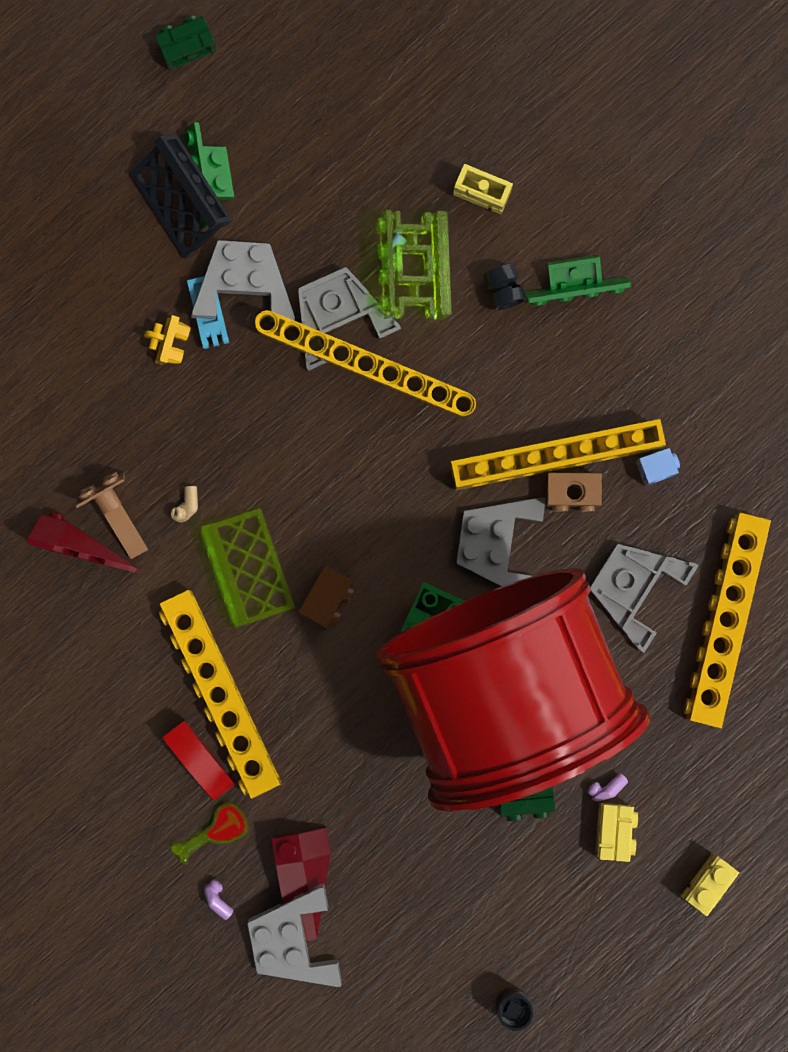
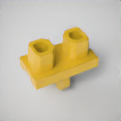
M171 315V318H167L162 334L163 325L155 323L153 331H145L144 337L150 339L149 349L156 350L158 342H160L154 363L160 365L181 363L184 350L172 347L174 338L186 341L191 327L179 322L180 317Z

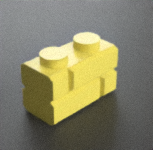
M464 164L455 184L453 195L483 208H491V211L501 215L511 193L513 183Z
M599 803L595 851L597 859L630 862L631 855L635 856L636 839H632V828H637L638 812H634L633 806Z
M712 853L690 882L691 886L684 890L681 897L708 916L739 872L719 856Z

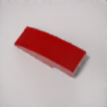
M187 720L162 737L190 774L213 800L235 785V782L205 742H202Z

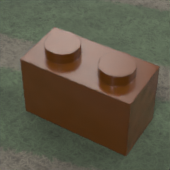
M324 566L301 606L299 613L325 628H328L330 624L335 626L342 613L338 611L343 601L348 603L355 591L351 587L353 581Z

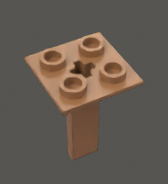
M115 471L104 477L102 484L96 488L92 484L81 490L76 507L78 508L94 499L130 559H133L147 551L148 547L113 490V487L125 481V473L122 472L118 475Z

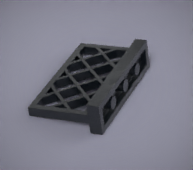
M164 135L154 142L156 146L130 172V175L184 259L190 258L220 228L226 227L233 220L178 135ZM160 153L165 159V168L158 167V155ZM144 169H150V183H146L141 176V172ZM157 171L165 172L164 186L157 185ZM172 174H175L179 180V189L171 188ZM157 190L164 191V205L160 204L156 199ZM171 193L179 194L178 208L171 206ZM186 196H189L193 202V211L185 209ZM171 211L178 212V226H174L170 221ZM185 214L193 216L192 229L185 228ZM200 217L204 219L209 227L206 232L199 231ZM184 233L192 234V245L189 248L184 242Z

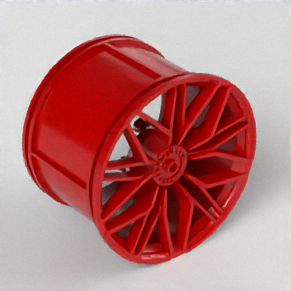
M569 568L551 571L488 591L413 625L386 642L377 651L376 656L378 661L382 663V671L385 675L391 676L427 761L426 776L431 784L428 791V799L433 808L445 812L467 809L471 811L500 805L543 791L582 774L588 768L611 758L635 741L649 725L650 715L647 708L634 700L632 690L623 685L589 601L588 595L591 588L589 583L585 581L586 576L582 569Z

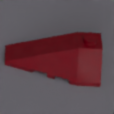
M327 827L273 836V851L283 904L301 893L305 894L313 890L319 884H324L326 887L331 856ZM321 912L301 914L306 941L316 940Z

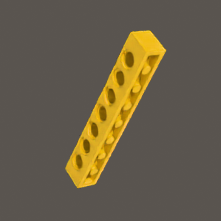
M658 419L451 461L450 468L455 491L655 451L662 449L666 443L661 420Z
M738 513L734 515V518H730L728 522L727 533L730 536L728 544L724 543L720 558L724 559L722 569H718L715 576L714 584L718 586L716 594L711 595L708 605L711 615L709 621H705L702 630V636H705L703 647L699 646L696 662H699L697 673L693 672L691 676L690 688H693L691 699L687 698L683 710V713L687 714L685 720L722 729L771 520ZM740 536H745L749 539L750 545L747 550L739 546L738 540ZM735 561L743 565L744 570L740 576L736 575L732 570V565ZM728 587L736 589L737 598L735 601H730L727 598L726 590ZM723 612L728 613L731 617V624L728 627H724L720 623V616ZM717 638H721L725 642V649L722 653H718L714 649L713 644ZM711 664H715L719 668V675L715 679L710 678L707 673V669ZM705 690H709L713 695V700L708 705H705L701 700V694Z
M187 590L160 603L162 610L159 611V615L164 625L169 624L173 631L170 638L176 650L181 649L185 657L181 661L188 674L192 672L196 680L193 683L194 690L199 698L203 697L207 704L204 711L209 721H215L219 731L215 732L220 745H226L230 753L227 756V760L232 770H238L241 776V780L238 783L243 794H249L252 799L281 785V779L192 591ZM183 615H188L191 618V626L187 630H182L178 626V620ZM194 639H199L203 644L202 651L198 654H193L189 649L190 642ZM205 663H210L214 667V674L208 679L204 678L200 671ZM216 687L224 689L226 694L225 699L220 703L215 702L212 698V691ZM228 711L235 713L237 716V722L233 727L225 725L223 721V716ZM244 736L247 738L249 744L245 751H240L235 747L236 737ZM254 760L259 763L260 771L257 775H251L246 771L248 761Z

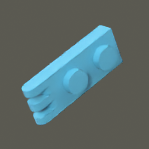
M205 276L187 280L193 307L195 306ZM217 293L216 318H196L204 349L209 348L207 340L209 337H212L214 347L219 346L217 335L221 334L223 343H229Z

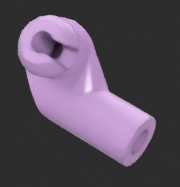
M618 773L607 786L602 788L599 783L595 782L587 789V792L592 796L591 799L597 802L610 799L622 790L628 783V780L624 775Z
M213 879L204 887L208 906L224 920H227L232 915L233 909L220 899L218 893L222 891L223 887L219 881Z

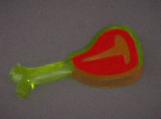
M234 802L222 803L216 809L210 826L189 842L174 844L171 852L179 856L181 863L187 864L191 852L206 843L227 844L244 837L249 829L248 819L243 810Z

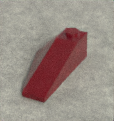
M50 512L49 517L41 515L27 540V544L41 549L140 574L141 569L73 524L65 521L66 516Z

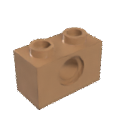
M548 473L546 475V507H552V512H568V508H579V512H595V508H599L602 505V473ZM571 486L578 488L580 498L577 500L570 499L567 495V488Z

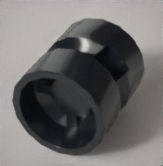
M515 264L496 267L483 275L487 290L493 292L490 295V299L495 311L509 309L526 301L527 298L522 285L517 284L519 275Z
M507 988L499 994L495 1005L501 1024L512 1031H520L528 1027L532 1022L534 1014L527 994L517 988Z

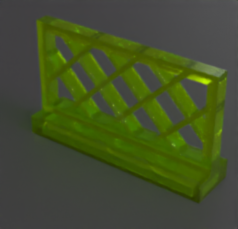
M261 508L200 527L199 531L233 630L295 608ZM257 516L260 524L256 535L242 529L246 519ZM242 521L239 527L234 525V523ZM229 526L237 530L231 543L220 538L218 528ZM261 530H262L264 539L261 538V537H259ZM240 532L254 539L248 552L234 545ZM256 541L262 542L268 547L269 552L265 560L251 554ZM223 544L229 547L227 552H225ZM231 549L246 555L240 568L229 564L227 557ZM270 556L273 564L267 562ZM248 557L262 563L257 576L242 570ZM265 565L275 569L277 573V578L273 585L259 578ZM231 569L237 571L235 578ZM240 573L254 580L248 593L237 587L236 581ZM278 581L280 582L282 589L276 587ZM257 582L271 588L265 602L251 595ZM274 590L284 594L287 605L277 608L268 603ZM240 594L246 597L244 603L242 602ZM249 598L263 605L259 615L248 618L245 610V605ZM265 607L272 609L271 611L263 613Z

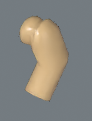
M196 486L184 487V502L171 510V517L174 521L185 522L197 512L198 497Z

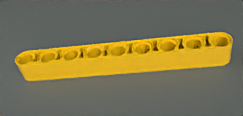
M262 311L256 317V329L264 337L453 415L465 417L475 409V398L468 392L275 312ZM265 317H271L275 321V326L271 330H263L260 327L261 320ZM290 327H295L300 332L298 339L290 341L284 336L286 329ZM318 337L323 340L324 347L320 351H314L309 347V342L312 338ZM339 347L345 348L349 354L348 358L345 361L336 360L333 355L335 349ZM361 358L371 359L373 368L369 371H362L358 367V361ZM388 367L395 369L397 372V379L391 382L385 380L382 374L383 370ZM413 377L421 382V389L416 392L409 390L407 386L408 379ZM439 387L445 391L444 401L437 402L432 398V390ZM463 397L469 401L470 407L468 411L461 412L457 409L456 401L458 398Z

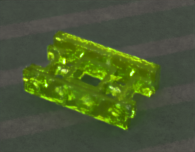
M385 210L380 218L377 219V233L381 234V243L378 245V259H382V269L379 271V284L383 285V295L380 297V310L384 311V319H390L391 317L401 318L404 316V305L425 306L426 319L445 320L452 315L447 211H437L435 214L425 212L422 215V225L401 224L400 211L391 212V210ZM431 231V245H418L417 234H428ZM392 233L407 234V245H396L393 248ZM402 254H423L424 276H403ZM433 283V297H420L419 285H430ZM394 285H409V297H397L395 299Z

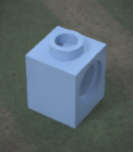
M670 448L642 457L636 461L644 486L673 477L679 473L680 463L675 453H671Z

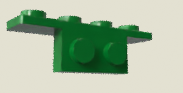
M192 122L184 129L183 143L218 199L231 200L234 197L227 149L226 147L203 146L199 122ZM200 217L199 229L208 228L204 219Z
M599 255L548 262L549 288L525 292L527 303L539 306L546 304L547 300L557 299L564 302L573 299V296L579 295L589 298L598 296L599 292L605 291L621 293L625 291L624 288L631 287V281L626 276L602 280Z

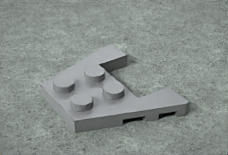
M218 240L191 318L215 319L217 293L269 296L270 311L295 321V316L270 244Z
M346 267L298 288L302 324L326 334L365 315L369 316L379 339L401 330L400 325ZM318 337L312 338L309 342V347L314 351H320L323 348ZM305 353L308 371L327 363Z
M536 498L464 511L456 564L501 587L532 577L530 575L508 572L515 519L543 522L546 498Z
M617 544L591 584L590 592L641 653H645L656 632L634 619V615L661 572L686 586L699 565Z
M319 884L305 894L301 893L282 905L278 904L249 918L248 928L257 974L341 987L342 978L338 959L310 963L301 914L328 911L324 884Z

